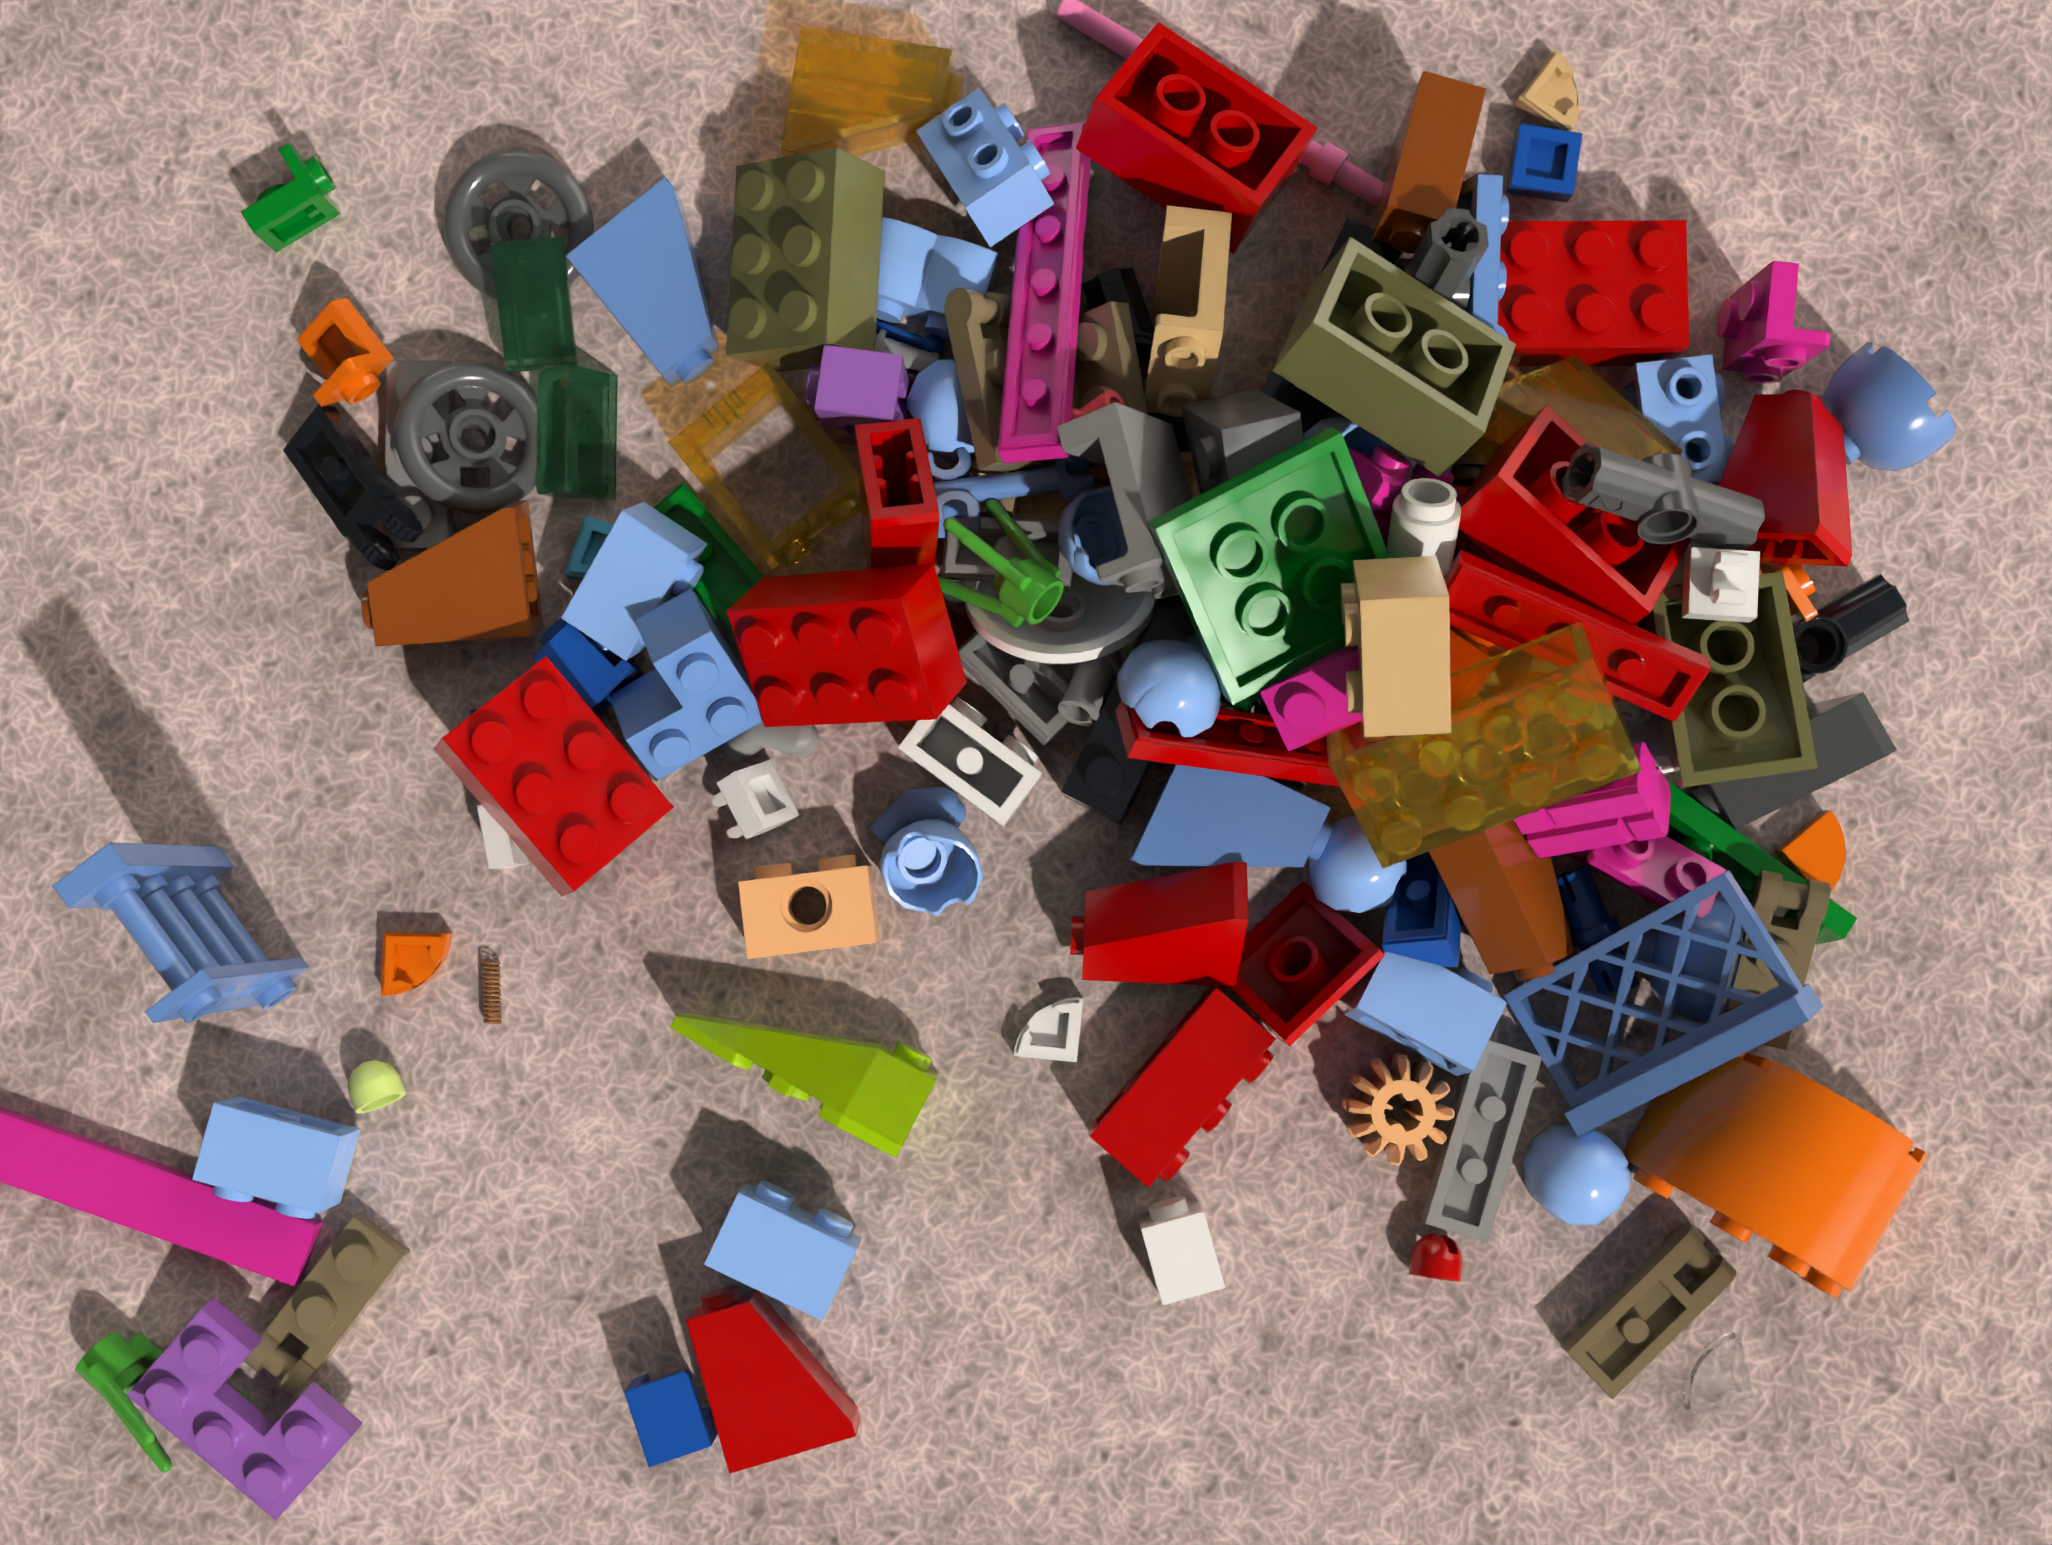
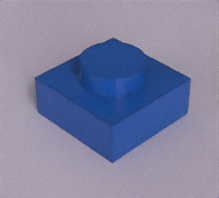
M1520 123L1514 133L1505 193L1567 203L1574 194L1583 133Z

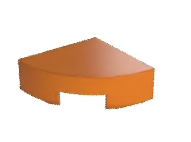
M1831 810L1819 812L1774 850L1788 868L1805 881L1813 879L1828 882L1831 884V891L1839 881L1846 857L1843 831Z
M383 932L381 996L412 991L411 989L420 983L423 985L430 980L441 968L448 955L452 933Z

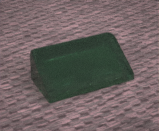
M564 237L511 239L491 242V255L506 371L522 372L577 366L578 358Z
M563 364L543 369L539 372L536 490L538 494L550 497L596 500L616 499L617 375L571 364Z

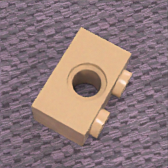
M854 854L817 859L818 872L793 875L792 862L753 867L754 880L738 881L747 959L880 942L872 866L857 867ZM808 886L818 889L826 900L825 914L815 924L801 921L795 914L793 907L797 893Z

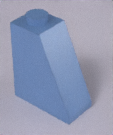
M665 176L569 252L566 257L672 388L681 380L685 384H689L704 375L714 363L712 355L718 352L720 347L684 206L674 186Z
M1173 764L1129 860L1139 865L1215 866L1230 862H1247V867H1304L1308 857L1317 861L1327 845L1333 826L1324 821L1331 807L1264 776Z

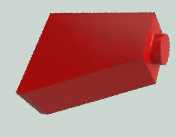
M1792 389L1784 394L1754 395L1718 484L1720 487L1762 500L1765 520L1758 530L1756 542L1747 548L1746 551H1760V563L1848 567L1852 557V541L1843 426L1823 406L1821 399L1810 392Z
M921 419L855 425L862 533L868 569L932 563L935 565L939 531V508Z
M1230 862L1086 891L1084 917H1071L1070 955H1083L1082 980L1236 986L1248 924L1247 862Z
M732 1285L711 1291L700 1297L702 1306L696 1307L686 1322L729 1474L856 1436L861 1421L857 1406L758 1290L740 1294L738 1285Z

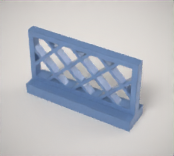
M1729 870L1554 967L1555 973L1531 979L1503 995L1538 1054L1542 1056L1544 1064L1571 1108L1564 1114L1577 1136L1808 1022L1823 1007L1810 984L1807 983L1802 986ZM1719 891L1735 915L1730 938L1694 928L1700 902ZM1686 910L1683 925L1667 921ZM1653 928L1680 936L1672 969L1638 959L1644 932ZM1743 931L1746 932L1753 945L1741 942ZM1691 940L1727 950L1719 983L1683 973ZM1629 941L1626 955L1612 951ZM1738 953L1763 960L1778 985L1759 995L1731 987ZM1599 959L1623 967L1617 998L1583 988L1590 962ZM1635 971L1669 981L1662 1012L1628 1002ZM1574 972L1572 985L1558 981ZM1680 984L1716 995L1709 1021L1700 1025L1673 1016ZM1541 989L1569 996L1563 1026L1560 1027L1541 1021L1527 997ZM1727 998L1742 1002V1004L1724 1012ZM1580 1000L1613 1010L1607 1041L1574 1031ZM1625 1014L1659 1025L1653 1050L1644 1054L1618 1045ZM1670 1028L1684 1032V1034L1667 1042ZM1551 1037L1559 1039L1558 1048ZM1571 1043L1604 1054L1598 1078L1583 1086H1580L1566 1063ZM1615 1057L1628 1061L1612 1070Z

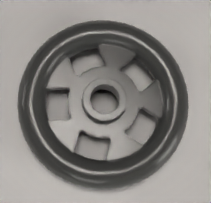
M506 150L479 159L461 174L449 193L444 210L443 228L446 246L454 265L465 280L474 288L498 301L512 304H531L556 296L569 287L580 275L566 255L594 233L592 210L584 190L565 167L555 160L536 152ZM501 179L510 191V196L499 200L490 210L480 197V193L491 183ZM536 180L547 185L557 195L548 210H545L534 199L527 197V192ZM526 217L530 222V233L526 238L516 240L511 233V225L515 219ZM487 224L488 237L495 248L493 251L477 255L471 242L469 229ZM552 225L569 230L567 244L561 257L545 251L551 237ZM532 258L533 277L525 279L507 277V259L527 260Z
M459 362L436 368L427 373L406 393L395 421L396 449L400 462L409 478L432 500L461 512H494L514 501L523 499L540 481L548 464L551 438L549 424L541 404L522 381L507 371L492 365L478 362ZM454 390L465 406L454 410L446 419H442L432 404L443 394ZM489 392L502 397L513 407L505 421H501L493 412L481 407V402ZM466 429L479 431L484 438V446L476 450L466 447L462 442L461 433ZM439 434L442 448L449 459L431 464L424 452L421 438ZM507 436L525 442L524 454L518 467L500 460L505 450ZM460 468L468 470L487 468L489 486L483 488L461 486Z

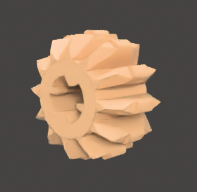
M1396 1053L1394 1055L1391 1074L1381 1059L1377 1057L1370 1059L1369 1068L1375 1078L1371 1083L1358 1074H1353L1349 1079L1354 1087L1364 1092L1362 1099L1348 1097L1342 1100L1343 1109L1351 1113L1362 1114V1116L1352 1120L1346 1126L1348 1134L1354 1138L1368 1134L1364 1141L1363 1151L1370 1157H1375L1386 1146L1387 1160L1392 1165L1401 1164L1406 1145L1414 1158L1419 1161L1426 1159L1428 1156L1427 1149L1422 1139L1427 1136L1434 1142L1443 1144L1447 1136L1443 1131L1434 1127L1435 1120L1447 1121L1454 1118V1109L1442 1104H1435L1436 1101L1445 1097L1450 1092L1448 1083L1440 1080L1428 1084L1433 1073V1066L1425 1061H1421L1410 1072L1409 1057L1403 1053ZM1395 1094L1406 1101H1411L1412 1104L1411 1109H1403L1409 1116L1401 1123L1390 1116L1385 1117L1384 1115L1385 1109H1393L1387 1102Z

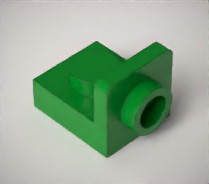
M289 142L278 148V151L295 179L287 184H277L265 189L257 197L256 203L241 211L253 233L276 253L340 215L328 195L337 187L323 164L315 155L305 159Z

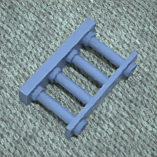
M109 842L52 885L69 909L101 908L103 911L111 909L165 981L171 992L145 1011L153 1023L181 1018L185 1023H190L205 1014L258 1005L263 1010H267L291 995L297 989L293 979L309 968L302 957L269 961L218 892L222 887L218 879L234 866L222 849L217 846Z

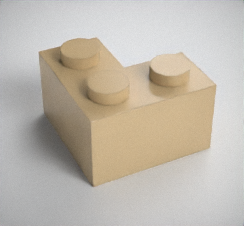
M1437 556L1353 560L1354 583H1341L1340 586L1345 646H1358L1359 671H1346L1348 714H1361L1364 737L1451 733L1449 593Z

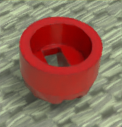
M1436 1233L1422 1236L1415 1243L1412 1250L1409 1275L1461 1282L1463 1261L1461 1251L1455 1240L1446 1235H1438Z

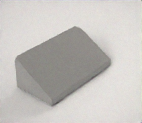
M952 516V518L969 530L968 520L961 516ZM980 517L981 527L978 533H974L1007 560L1013 557H1019L1022 560L1026 559L994 517ZM1012 518L1043 557L1061 570L1059 579L1063 582L1064 586L1071 587L1073 569L1058 545L1060 521ZM946 530L941 576L950 580L994 582L998 571Z
M977 631L958 648L962 666L1043 745L1069 723L1058 710V705L1065 696L1069 684L1049 664L1025 660L1006 653L985 640Z

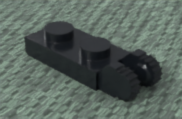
M318 403L284 447L283 451L344 537L350 538L357 550L362 552V556L372 566H376L379 570L383 569L385 572L389 571L399 562L400 554L393 547L394 544L390 538L373 527V525L380 519L396 538L398 537L402 541L413 543L424 531L422 529L423 526L420 524L421 521L417 520L416 514L409 506L396 498L398 495L397 491L337 408L330 405L321 407Z

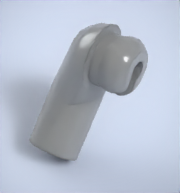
M761 722L721 746L726 755L735 764L741 765L763 747L797 756H807L817 748L820 737L814 725L764 727V723Z

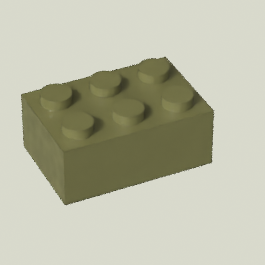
M839 147L736 166L726 341L727 356L772 372L810 369L811 365L821 366L824 345L875 351L885 171Z
M1350 237L1310 286L1272 371L1403 453L1409 459L1414 460L1441 477L1486 432L1516 344Z

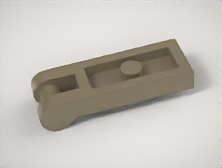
M959 287L953 289L948 294L944 310L978 470L1012 472L1034 468L1041 464L1040 460L1004 463L998 453L1011 296L996 292H988L982 295L977 290Z
M1761 869L1751 905L1803 986L1820 925L1828 909L1831 884L1813 879H1808L1806 885L1784 881L1782 873ZM1777 906L1798 910L1796 920L1773 916V913ZM1744 931L1742 936L1743 942L1753 945ZM1743 954L1739 955L1732 987L1759 995L1778 985L1763 960ZM1729 999L1724 1012L1742 1004V1002ZM1792 1030L1762 1045L1787 1050Z
M361 1212L354 1215L268 1328L260 1335L263 1340L244 1362L257 1372L263 1368L281 1381L278 1389L294 1400L312 1381L410 1253V1250ZM291 1334L309 1347L299 1360L282 1347Z
M1690 1222L1681 1224L1663 1241L1662 1247L1560 1346L1612 1400L1731 1284L1736 1276L1737 1271L1722 1255L1713 1256L1703 1245L1705 1241L1704 1236ZM1686 1264L1695 1275L1693 1280L1684 1288L1673 1275Z

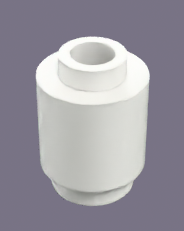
M1430 478L1414 479L1403 485L1401 494L1394 499L1386 547L1390 558L1437 556L1443 576L1448 573L1453 564L1461 517V506L1456 501L1457 493L1451 485Z

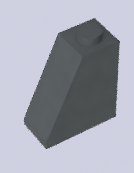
M1864 692L1816 702L1807 707L1817 769L1691 786V791L1687 795L1736 830L1897 751L1866 695Z

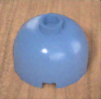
M1873 342L1865 343L1843 362L1833 373L1822 397L1823 406L1843 426L1845 460L1848 465L1858 459L1871 469L1898 471L1914 467L1932 456L1956 434L1954 421L1949 411L1946 410L1936 418L1928 406L1927 401L1937 394L1930 384L1893 350L1882 346L1873 353Z
M1716 896L1711 912L1703 918L1696 917L1695 929L1730 938L1735 915L1723 896ZM1677 914L1667 921L1683 925L1684 917ZM1653 928L1646 931L1639 959L1672 969L1680 936ZM1691 940L1683 973L1719 983L1727 950ZM1738 953L1737 960H1736V964H1735V968H1734V973H1733V977H1732V981H1731V985H1730L1731 987H1732V985H1733V981H1734V977H1735V972H1736V968H1737V964H1738V960H1739V955H1740L1739 953ZM1650 975V986L1658 1000L1664 1004L1669 981ZM1680 984L1674 1013L1693 1021L1705 1023L1711 1019L1716 995ZM1727 998V1001H1726L1725 1010H1726V1008H1727V1004H1728V1000H1729L1728 998Z

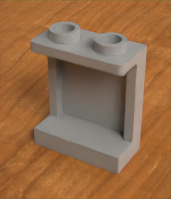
M1114 402L1057 426L1063 452L1107 467L1128 552L1123 557L1097 566L1096 570L1099 581L1124 586L1125 592L1128 593L1151 592L1156 599L1179 595L1147 523L1192 499L1173 425Z

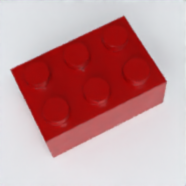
M1158 22L1095 97L1075 149L1165 209L1168 205L1232 213L1229 251L1234 254L1293 175L1318 127Z
M1687 220L1508 221L1506 230L1501 235L1500 261L1505 264L1507 282L1504 295L1498 301L1497 324L1506 331L1508 339L1516 344L1508 367L1633 366L1636 363L1675 359L1689 348Z
M1546 404L1495 451L1459 502L1461 506L1459 529L1464 532L1471 542L1484 550L1502 568L1634 625L1651 612L1692 539L1686 538L1671 544L1648 543L1639 537L1634 520L1565 498L1562 478L1569 467L1570 457L1585 442H1588Z
M934 563L763 577L727 610L764 727L933 720L941 715L967 683Z
M547 656L442 737L433 748L487 812L508 833L513 842L561 897L575 892L674 808Z

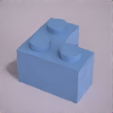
M692 588L635 619L652 664L656 669L613 692L609 697L625 740L655 781L660 780L763 722L747 672Z

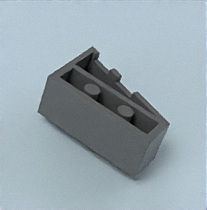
M1256 389L1180 405L1200 495L1304 442L1300 412Z

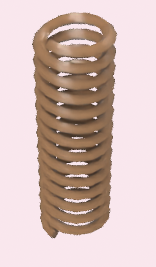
M485 959L482 961L483 965L481 966L484 968L482 970L484 973L482 975L484 977L482 979L484 982L482 990L485 991L482 993L484 995L482 999L485 1000L482 1007L485 1009L483 1011L485 1014L483 1022L498 1025L502 1022L492 1020H501L502 1017L493 1015H501L502 1013L493 1011H500L502 1008L493 1006H501L502 1004L498 1002L502 999L492 997H500L501 994L499 992L502 990L492 988H500L501 985L498 983L501 981L491 979L501 978L498 975L501 972L494 971L501 968L497 966L501 963Z

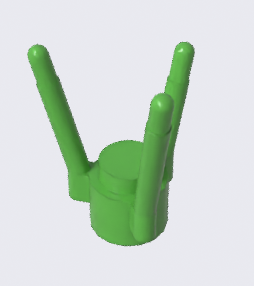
M988 499L986 501V508L1025 556V560L1019 557L1007 560L954 518H946L943 522L944 528L998 571L994 580V589L999 592V599L937 575L943 593L998 614L1015 628L1019 627L1024 620L1032 625L1038 624L1054 610L1064 590V584L1059 579L1061 570L1043 557L1012 517L995 499Z
M112 1332L102 1338L82 1357L75 1371L109 1403L158 1469L164 1473L168 1472L172 1468L171 1461L160 1448L153 1430L127 1397L128 1392L147 1372V1369L143 1366L144 1361L147 1359L154 1363L164 1350L156 1347L142 1332L137 1333L129 1341L120 1333ZM234 1388L250 1402V1397L247 1394Z

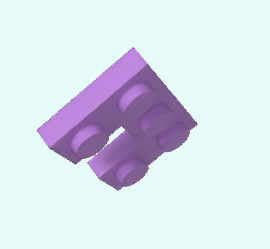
M213 1297L192 1318L128 1392L127 1396L276 1521L363 1423L313 1381L275 1424L226 1382L261 1343L263 1338Z

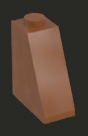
M1423 70L1392 145L1373 239L1390 243L1401 252L1414 254L1430 223L1439 220L1445 209L1456 208L1487 88Z
M528 500L510 503L367 582L368 591L363 592L361 609L365 626L374 631L375 646L530 637L542 627L543 618Z
M1510 809L1477 816L1422 832L1425 845L1489 974L1514 970L1517 981L1539 978L1555 973L1553 962L1575 953L1551 857H1537L1527 842L1526 834L1523 835L1511 818Z

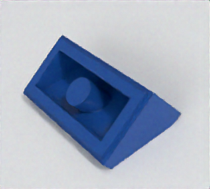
M1426 845L1405 846L1408 853L1406 860L1407 875L1399 879L1396 884L1393 900L1386 905L1382 939L1383 949L1389 953L1443 967H1458L1462 918Z

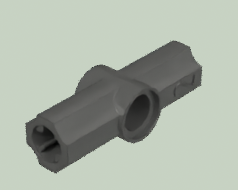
M1445 209L1439 220L1430 223L1412 259L1398 258L1394 265L1466 311L1470 293V277L1489 246L1487 225L1475 220L1469 210Z
M1585 442L1571 455L1569 467L1562 478L1565 498L1634 520L1639 537L1648 543L1671 544L1691 538L1723 549L1746 550L1756 542L1758 530L1765 520L1762 500L1693 478L1688 459L1678 454H1655L1638 460Z

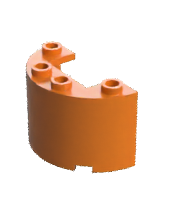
M1744 1053L1654 1098L1623 1151L1628 1162L1638 1168L1632 1178L1633 1180L1666 1199L1669 1198L1674 1189L1715 1211L1709 1223L1747 1244L1752 1233L1773 1245L1767 1255L1768 1258L1801 1276L1800 1278L1836 1299L1842 1289L1849 1292L1852 1291L1927 1158V1153L1915 1147L1914 1151H1910L1914 1144L1911 1139L1853 1102L1774 1059L1770 1061L1767 1058Z

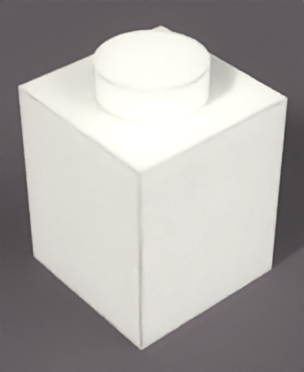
M1180 1196L1150 1205L1148 1207L1150 1215L1138 1218V1223L1162 1306L1225 1288L1206 1217L1200 1203L1195 1202L1187 1205L1186 1198Z

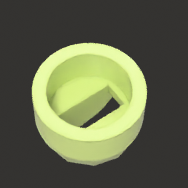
M373 1060L361 1063L352 1071L348 1081L349 1096L357 1114L380 1109L406 1095L400 1075L393 1066Z

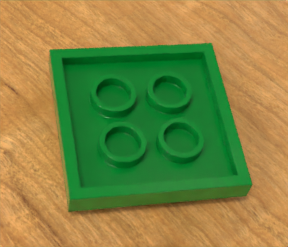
M1332 427L1147 522L1209 664L1217 678L1224 697L1232 705L1345 647L1344 625H1342L1341 583H1354L1353 560L1390 558L1342 432Z

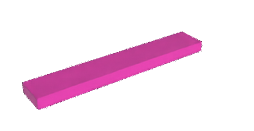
M1086 121L1027 129L1026 143L1028 141L1033 143L1051 173L1041 182L1054 205L1018 228L998 441V453L1004 463L1068 458L1069 455L1063 452L1057 426L1071 421L1091 162L1089 157L1075 148Z
M0 1106V1182L291 1286L302 1282L324 1221L316 1218L303 1219L283 1215L275 1210L276 1204L254 1196L250 1202L231 1201L217 1197L212 1193L213 1185L192 1180V1174Z

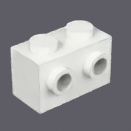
M956 697L937 719L918 720L898 749L991 819L1005 827L1042 776V773L1033 767L1039 757L1010 735H1007L1002 743L981 728L987 721V718L968 703Z

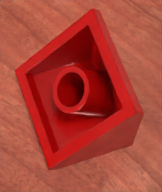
M1302 881L1245 936L1236 986L1228 987L1278 1040L1290 1047L1385 955L1339 912L1319 901L1313 889Z

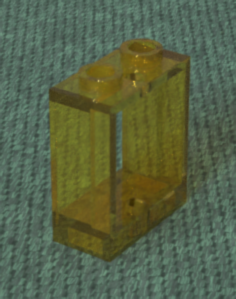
M769 362L668 441L771 570L781 563L786 568L795 565L816 546V543L812 540L814 536L831 523L835 528L842 527L861 512L858 471ZM780 406L842 482V485L769 542L707 466V463Z

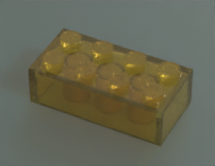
M1581 621L1450 673L1451 733L1364 737L1361 721L1326 736L1328 764L1383 869L1642 771L1628 727Z

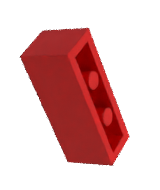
M1210 985L1089 1126V1137L1148 1188L1158 1177L1164 1182L1169 1181L1188 1159L1190 1152L1184 1146L1200 1128L1209 1133L1228 1113L1232 1103L1226 1097L1242 1079L1251 1084L1269 1065L1274 1054L1268 1048L1276 1038L1217 987Z

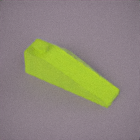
M689 1012L675 1016L670 1026L674 1031L734 1066L745 1070H750L753 1064L765 1070L761 1076L762 1079L769 1083L768 1086L786 1097L793 1096L804 1101H808L810 1096L821 1102L819 1117L894 1158L900 1152L939 1073L928 1068L932 1061L930 1056L901 1041H898L893 1050L879 1043Z

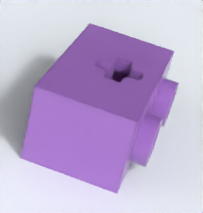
M824 345L821 366L811 365L809 370L806 400L807 404L815 405V421H820L829 442L856 446L855 425L908 419L909 410L906 407V401L911 385L903 355Z

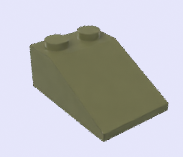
M1783 571L1759 574L1757 618L1749 623L1681 618L1683 585L1664 588L1651 612L1640 620L1638 627L1709 657L1711 670L1675 722L1656 714L1679 788L1817 769V760Z

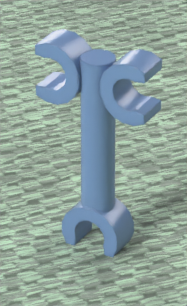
M965 448L957 449L958 464L949 470L938 468L934 463L933 453H928L939 508L938 538H945L943 522L946 518L952 516L964 517L968 520L969 530L973 533H978L981 527L978 502L987 501L988 499L998 500L1058 492L1062 498L1071 502L1080 492L1090 489L1095 490L1093 475L1073 476L1089 473V460L1071 454L1068 455V458L1057 459L1055 466L972 477L970 454Z

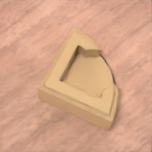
M1556 49L1520 95L1514 106L1543 127L1572 131L1579 115L1578 93L1573 79L1574 72L1569 62Z

